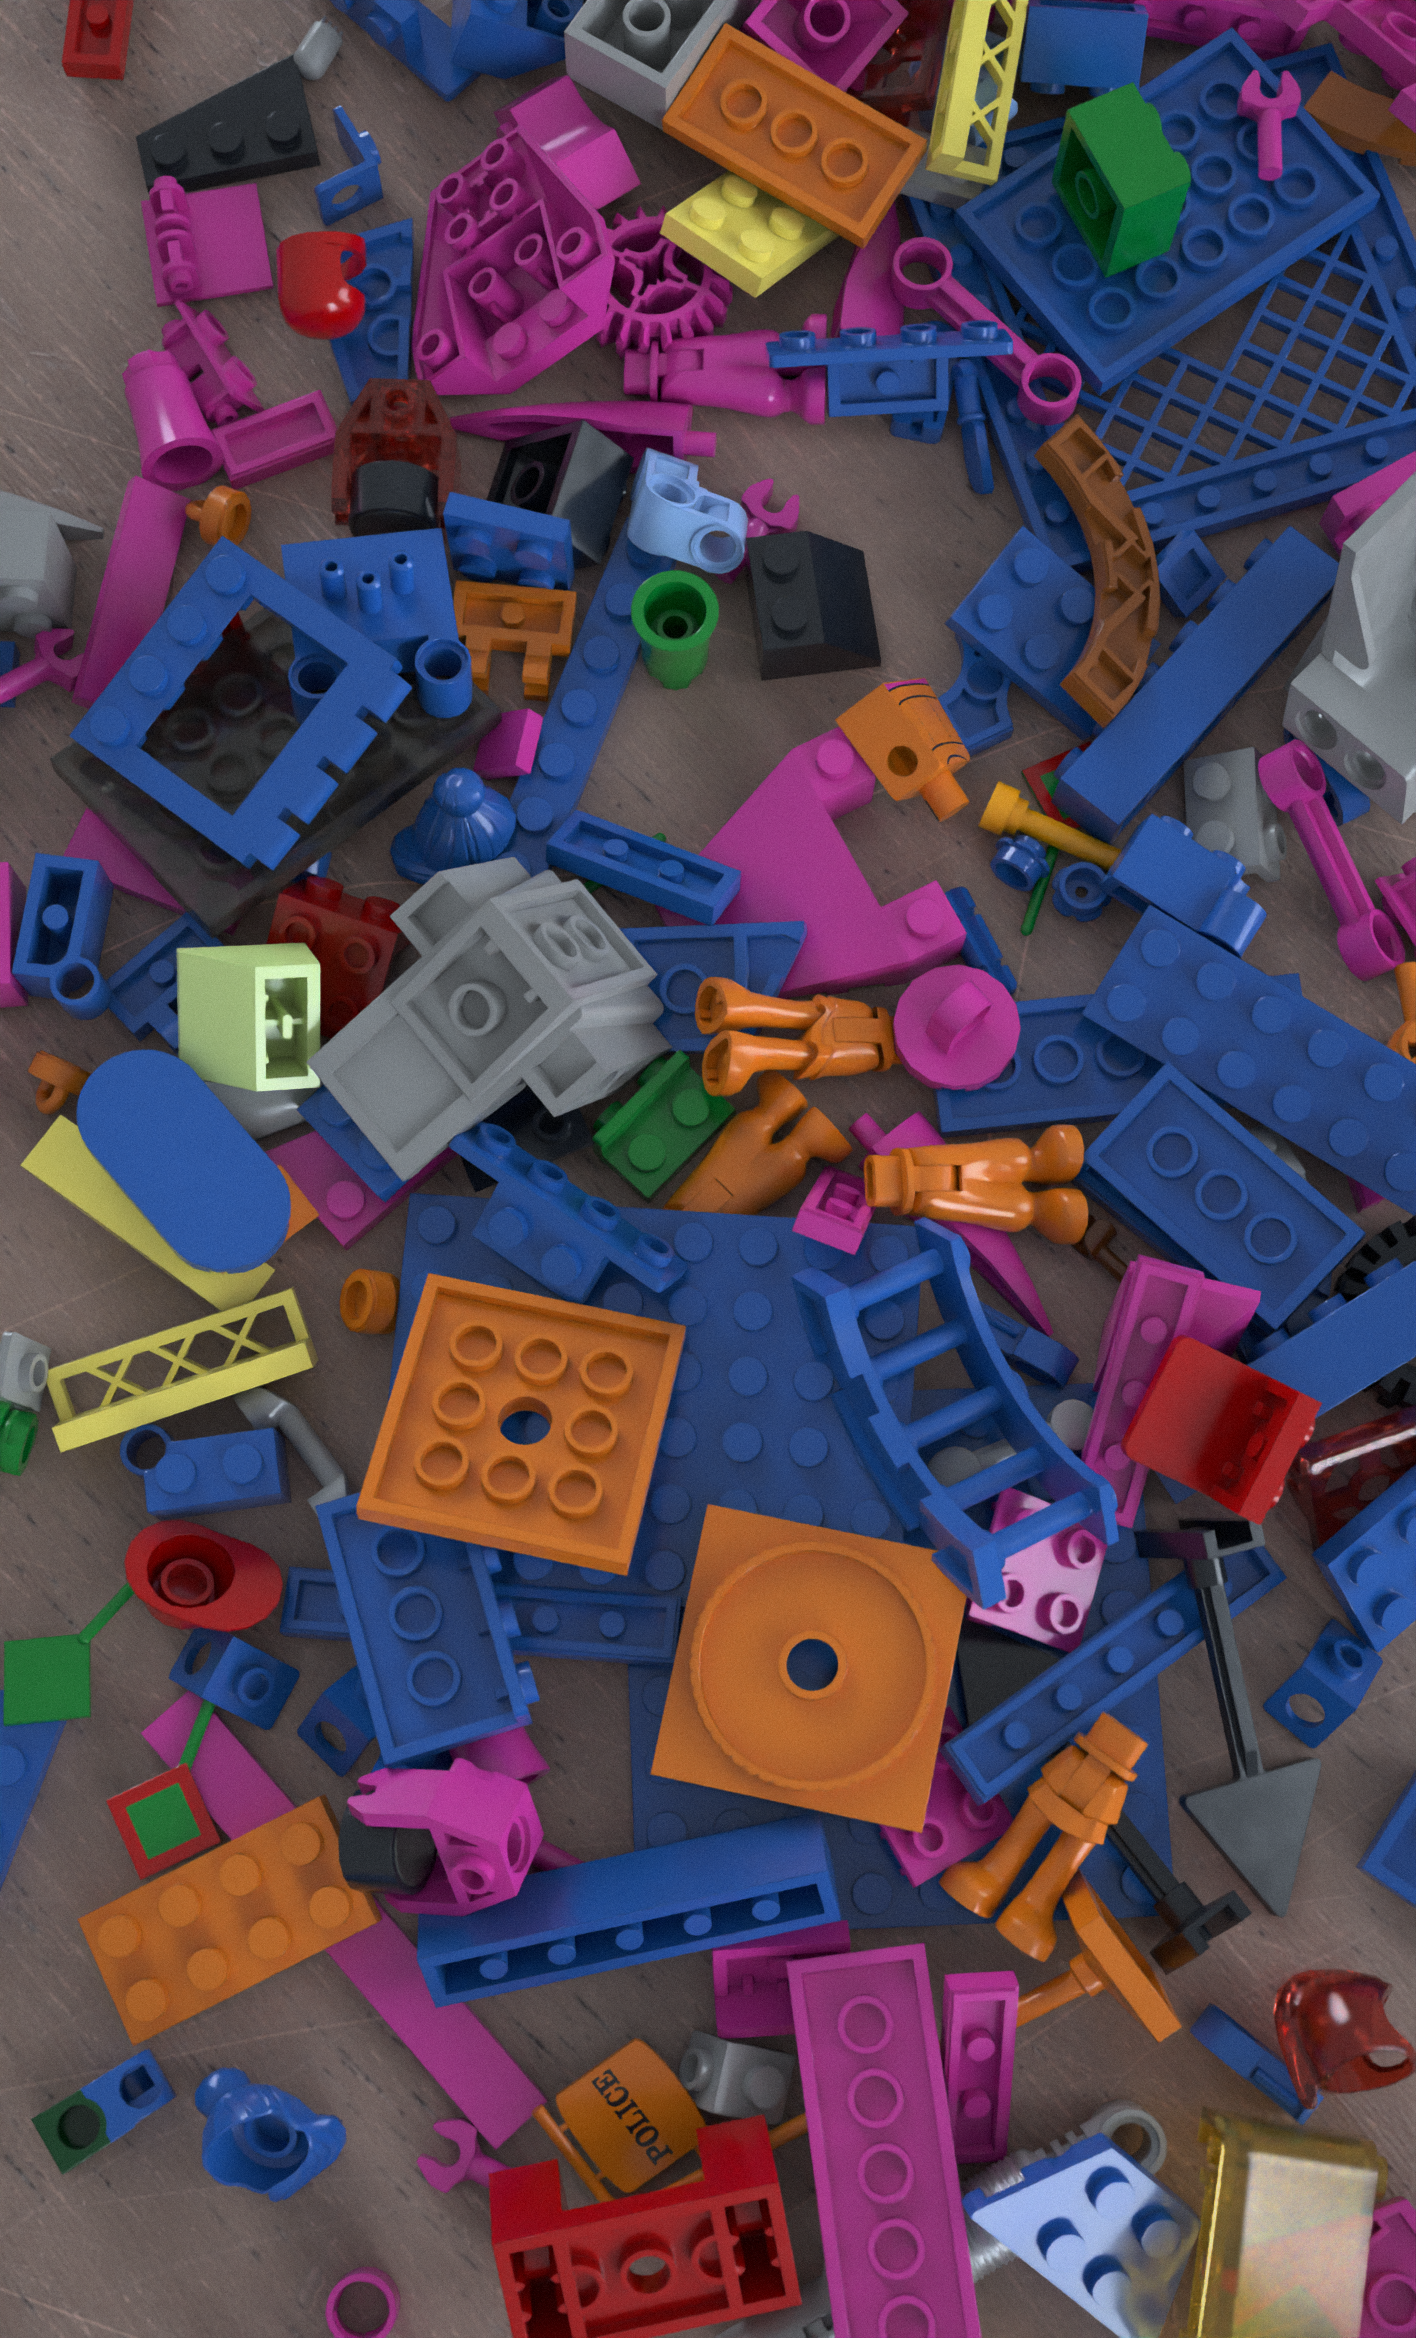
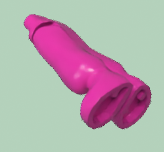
M827 314L810 315L804 321L801 330L814 332L816 339H826ZM757 329L727 335L692 337L689 339H672V343L666 348L665 353H661L660 341H652L648 354H640L638 349H625L624 395H650V400L654 402L687 403L692 406L718 407L760 417H777L783 412L792 411L810 425H824L826 365L769 367L766 358V342L779 341L780 334L773 329ZM783 377H797L791 381L783 379Z

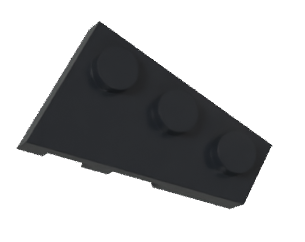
M294 54L136 136L148 193L154 187V180L161 176L174 177L177 180V184L182 186L185 193L321 166L299 67L294 61Z

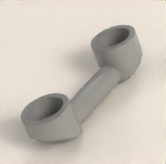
M261 1386L232 1395L236 1404L256 1430L277 1428L279 1426L323 1488L307 1499L316 1514V1505L353 1494L347 1474L296 1405Z
M1076 1399L1065 1400L1050 1411L1045 1422L1074 1454H1078L1083 1450L1094 1410L1083 1401ZM1006 1438L972 1452L963 1447L953 1446L944 1448L935 1454L928 1462L927 1468L939 1484L949 1487L1015 1455L1016 1452Z

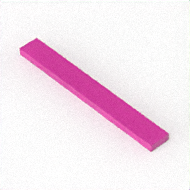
M189 1690L141 1732V1735L170 1769L177 1767L203 1702V1698ZM214 1710L190 1771L210 1816L227 1836L234 1840L297 1808V1805ZM372 1894L383 1919L324 1950L496 2150L532 2116L531 2112L540 2104L544 2105L548 2098L466 2002L435 2007L417 1962V1945Z

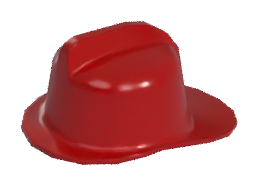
M185 1520L160 1521L144 1528L130 1542L124 1560L126 1581L135 1595L143 1601L150 1614L164 1625L180 1630L202 1627L229 1632L248 1629L270 1615L279 1604L283 1590L280 1568L267 1552L250 1543Z

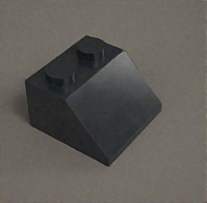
M585 420L506 440L486 500L570 520L574 570L599 565L610 545V532L619 504L627 491L626 482L634 457Z
M810 531L746 538L745 576L761 681L881 666L864 551Z

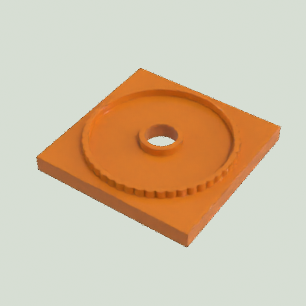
M428 1273L357 1502L358 1519L627 1576L685 1341L686 1326ZM518 1411H533L547 1420L550 1431L542 1440L534 1444H516L506 1439L500 1431L505 1419Z
M707 1504L650 1774L922 1833L967 1598L932 1562V1554L937 1552V1550ZM808 1639H817L827 1643L834 1650L838 1659V1670L834 1680L827 1687L817 1691H808L798 1687L792 1682L787 1671L789 1653L798 1643Z

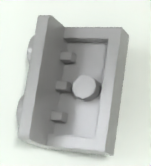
M1249 747L1185 760L1186 826L1193 832L1192 840L1210 852L1220 850L1238 859L1246 868L1243 876L1257 873L1266 882L1279 881L1280 860H1285L1287 842L1284 830L1277 822V806L1266 794L1259 777L1258 763L1263 755L1255 747Z

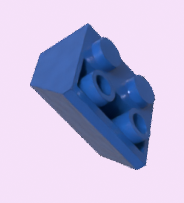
M452 0L450 64L501 79H508L565 60L564 31L582 8L583 0Z
M1029 0L1018 63L1021 82H1030L1031 91L1043 94H1063L1065 92V85L1089 87L1088 94L1099 97L1132 82L1139 90L1149 16L1145 6L1142 4L1086 0Z

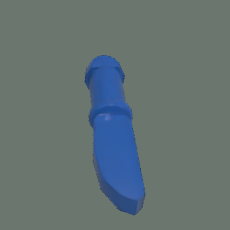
M960 359L952 366L950 382L954 383L959 415L957 425L962 426L964 460L968 478L975 493L992 494L994 482L986 429L983 423L986 420V415L982 412L977 377L980 374L977 366L970 360Z

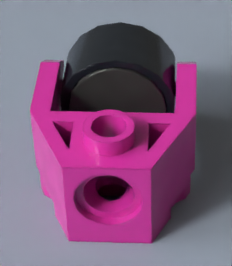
M455 1758L449 1771L383 1768L359 1778L357 1782L360 1789L347 1800L348 1805L342 1816L339 1833V1862L343 1877L351 1889L359 1892L383 1893L386 1901L401 1913L465 1916L517 1896L544 1836L543 1828L526 1783L498 1772L483 1771L470 1761L462 1758Z

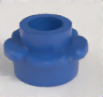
M1017 835L1014 839L1003 837L995 844L998 852L991 860L990 867L996 877L1009 887L1019 891H1030L1040 877L1047 878L1049 875L1050 867L1045 860L1046 851L1041 844L1031 837L1025 835Z
M1078 862L1069 867L1062 868L1052 881V888L1055 890V894L1052 896V903L1055 909L1064 917L1074 916L1079 922H1089L1097 919L1102 914V908L1108 906L1112 899V896L1098 888L1106 874L1101 868L1088 862ZM1083 888L1087 895L1080 898L1076 895L1075 890Z

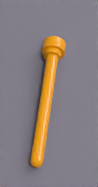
M998 781L978 824L979 827L1001 836L1003 831L1015 835L1018 830L1109 871L1121 849L1028 808L1029 801L1019 797L1020 790Z

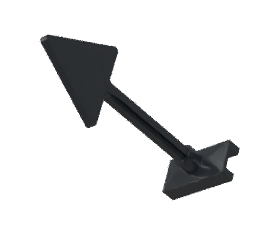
M1186 1518L1178 1520L1180 1530L1143 1529L1136 1531L1134 1535L1139 1558L1183 1560L1188 1588L1195 1591L1233 1770L1231 1780L1183 1794L1179 1798V1805L1267 1911L1273 1916L1284 1917L1287 1914L1321 1770V1761L1318 1758L1305 1757L1266 1770L1263 1769L1224 1583L1228 1582L1224 1557L1266 1545L1262 1525H1258L1246 1518Z
M963 1617L956 1651V1661L967 1727L1060 1659L978 1623L966 1620ZM1066 1742L1047 1756L1045 1760L1047 1762L1052 1760L1060 1752L1071 1746L1070 1742ZM1121 1810L1117 1825L1108 1826L1105 1837L1156 1901L1152 1907L1170 1928L1168 1933L1149 1952L1166 1975L1202 1955L1210 1948L1207 1944L1208 1941L1239 1924L1252 1914L1234 1890L1203 1905L1185 1881L1182 1883L1178 1882L1123 1810Z

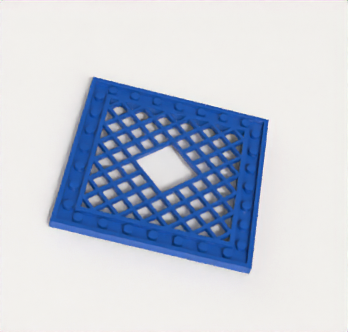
M1332 42L1263 61L1279 80L1284 71H1288L1300 88V104L1303 107L1330 71L1347 80ZM1066 116L1006 132L997 182L1061 140ZM984 141L977 146L987 149V145ZM1337 145L1381 194L1376 207L1336 234L1340 238L1330 256L1314 249L1301 258L1323 269L1313 289L1283 276L1286 269L1266 282L1268 286L1223 371L1170 347L1157 356L1178 366L1167 387L1137 374L1140 370L1139 368L1121 381L1122 383L1111 403L1083 391L1082 388L1086 380L1081 375L1082 382L1077 403L1104 415L1095 432L1101 442L1112 420L1142 433L1131 455L1104 442L1102 443L1117 464L1124 467L1122 470L1124 476L1120 479L1124 487L1132 472L1156 482L1127 491L1134 508L1140 507L1144 514L1154 545V551L1164 549L1182 530H1194L1199 538L1329 501L1335 494L1416 451V242L1378 153L1366 149L1364 154H1360ZM985 184L983 192L991 186ZM901 194L916 236L935 239L942 243L950 252L953 262L951 276L1024 342L1023 336L1046 346L1043 354L1055 353V351L1063 354L1044 330L1025 322L1029 313L1023 306H1021L1015 317L1004 288L1006 285L953 224L956 209ZM1344 247H1346L1354 267L1338 260ZM927 264L933 281H938L942 277L940 272L934 266ZM1331 273L1361 286L1351 306L1321 293ZM1276 288L1306 302L1296 322L1266 309ZM1365 297H1367L1374 317L1359 311ZM1314 306L1344 319L1334 340L1304 326ZM1259 321L1288 334L1279 355L1248 342ZM1352 323L1382 337L1372 357L1342 344ZM1296 339L1327 352L1316 373L1287 360ZM1386 347L1395 368L1380 361ZM1241 355L1271 368L1261 389L1231 376ZM986 356L962 357V359L970 360L979 370L980 376L977 377L982 412L986 415L985 421L1025 528L1076 572L1081 573L1092 570L1091 554L1074 510L1051 475L1034 457L1039 448L1065 425L1063 424L1064 421L1055 425H1040L1030 421L1023 415L1018 406V385ZM1335 356L1365 370L1355 390H1351L1324 377ZM1186 370L1216 384L1205 405L1176 392ZM1279 372L1309 385L1299 407L1269 393ZM1372 374L1403 387L1393 408L1362 395ZM1041 377L1029 383L1031 392L1044 401H1047L1042 387L1066 398L1070 394L1067 387L1055 378ZM1131 386L1160 399L1149 421L1120 408ZM1224 388L1254 401L1243 423L1213 409ZM1317 390L1348 403L1338 424L1307 411ZM1408 398L1412 409L1401 412ZM1168 404L1198 417L1187 439L1158 426ZM1262 406L1292 419L1282 440L1251 427ZM1355 407L1378 417V419L1345 428ZM1206 421L1236 435L1225 457L1195 443ZM1300 423L1323 433V435L1290 444ZM1150 438L1180 451L1169 473L1140 460ZM1244 439L1267 449V451L1234 460ZM1188 456H1192L1212 466L1178 476Z

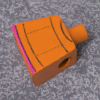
M925 677L882 683L835 719L841 730L894 800L901 801L922 796L938 822L948 819L970 803L953 776L955 772L970 762V754Z

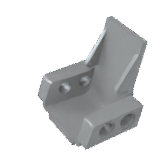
M1416 472L1343 543L1328 616L1283 687L1288 692L1282 726L1296 738L1303 741L1308 748L1401 825L1416 812Z
M515 857L438 871L390 915L391 919L422 957L306 1063L404 1182L415 1176L432 1159L448 1148L454 1136L474 1128L522 1091L526 1085L532 1089L550 1113L556 1117L623 1090L640 1076L652 1062L667 1053L672 1046L653 1024L662 1015L664 1010L662 1002L648 986L657 976V973L578 879L561 882L551 870H544L531 877Z

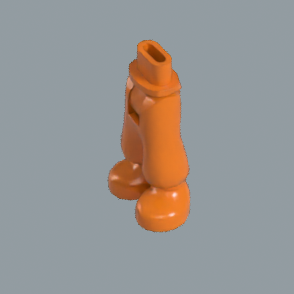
M766 1070L757 1078L756 1082L759 1096L758 1105L752 1110L738 1113L730 1120L706 1156L672 1194L663 1209L757 1216L761 1211L789 1193L803 1180L806 1174L807 1162L810 1158L817 1157L829 1163H840L853 1149L832 1122L814 1106L799 1120L789 1135L774 1144V1133L784 1124L798 1118L808 1108V1102L804 1095L775 1070Z
M1058 1124L1047 1128L1031 1148L1019 1138H1001L966 1144L929 1145L907 1149L894 1148L889 1156L868 1155L864 1162L866 1203L869 1207H890L891 1212L895 1216L910 1215L921 1218L926 1217L928 1219L970 1223L1005 1232H1019L1028 1225H1032L1054 1244L1074 1245L1082 1239L1088 1224L1089 1211L1087 1201L1081 1190L1075 1188H1054L1039 1192H1028L1022 1185V1182H1031L1039 1185H1062L1072 1181L1080 1172L1084 1161L1083 1138L1075 1126Z

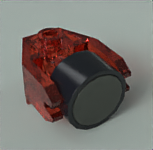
M369 378L335 432L331 511L332 514H335V525L349 526L350 532L354 537L439 528V518L440 528L446 529L443 512L449 492L459 494L461 459L457 435L430 380ZM403 402L407 404V407L397 406L394 403ZM395 437L407 438L408 440L399 441ZM429 470H439V478Z

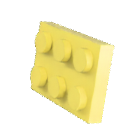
M727 171L667 212L660 230L661 235L754 298L758 297L839 236L837 233L731 171Z

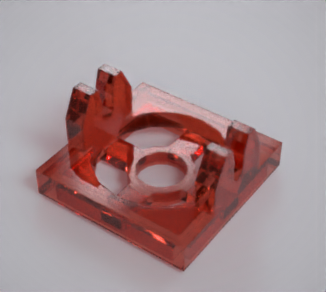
M896 0L909 14L882 46L887 52L893 54L892 57L883 63H868L864 68V71L868 74L865 90L856 91L848 87L845 93L905 127L909 125L910 112L933 110L952 11L948 0ZM900 34L905 37L906 41H902ZM921 61L920 68L908 82L897 88H886L888 74L895 71L902 63Z
M1416 1405L1312 1442L1298 1450L1288 1470L1292 1478L1286 1480L1297 1507L1308 1520L1314 1551L1351 1521L1349 1519L1337 1518L1332 1513L1352 1506L1362 1511L1376 1499H1359V1491L1369 1479L1380 1475L1389 1476V1484L1386 1488L1388 1489L1416 1464ZM1391 1444V1449L1400 1466L1391 1468L1386 1463H1381L1379 1448ZM1357 1456L1359 1469L1351 1476L1348 1484L1325 1493L1326 1484L1333 1470L1341 1462Z

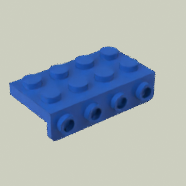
M361 1492L316 1505L315 1508L385 1767H397L533 1724L528 1704L540 1701L529 1661L516 1664L509 1639L521 1635L510 1595L497 1599L490 1574L502 1571L497 1549L360 1520L357 1517L356 1506Z

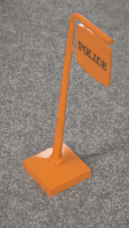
M1078 1868L1061 1897L1081 1953L1069 1960V1970L1018 1997L1016 2028L1086 1993L1094 1997L1106 1989L1160 2043L1182 2027L1154 1969ZM638 2038L629 2041L556 2094V2104L565 2121L563 2124L558 2126L542 2104L535 2107L531 2112L599 2203L615 2200L600 2181L606 2176L623 2192L632 2193L692 2149L700 2157V2151L697 2147L696 2129L707 2126L701 2111L678 2077L649 2045ZM806 2111L768 2131L772 2150L808 2133ZM570 2129L584 2151L601 2170L598 2174L593 2172L564 2134L565 2130ZM700 2168L663 2189L703 2181V2169Z

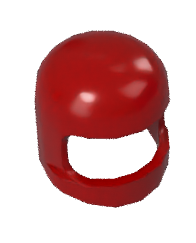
M316 231L292 235L281 241L276 249L279 306L285 323L297 334L316 340H332L353 332L362 321L366 301L364 294L346 281L360 275L367 266L365 239L357 234L346 232ZM342 252H352L353 255L341 264Z

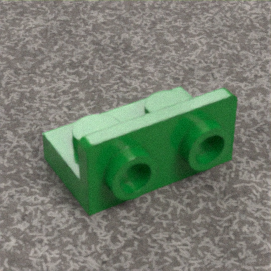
M681 1049L668 1061L661 1056L652 1062L637 1081V1085L641 1089L625 1105L620 1101L612 1103L593 1125V1129L597 1132L592 1138L595 1144L593 1145L594 1154L648 1204L735 1116L736 1109L722 1096L708 1094L704 1088L703 1079L690 1067V1058Z

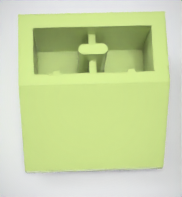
M305 943L176 948L179 1059L188 1064L202 1080L252 1091L320 1087V1079L306 1063L320 1050V963Z

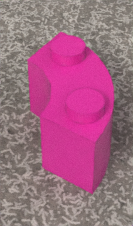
M569 75L550 78L493 112L500 124L496 128L498 139L504 137L518 125H521L596 210H599L641 184L615 129L605 125L592 113L581 98Z

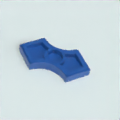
M955 633V639L961 654V672L954 685L937 699L971 757L1012 737L1014 728L1007 708V693L1012 681Z

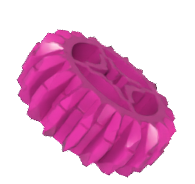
M664 204L658 211L657 216L646 217L645 211L639 205L635 212V219L630 221L617 212L613 219V230L607 228L615 259L611 286L619 289L620 296L631 301V306L628 309L609 293L604 327L596 334V338L601 348L616 342V353L621 360L625 357V349H638L640 354H648L652 341H660L661 353H665L666 348L671 345L672 339L714 336V327L723 328V324L727 319V308L732 303L733 287L730 285L731 281L660 234L665 215L668 212ZM677 263L686 267L695 276L700 286L689 282L688 275L676 268Z

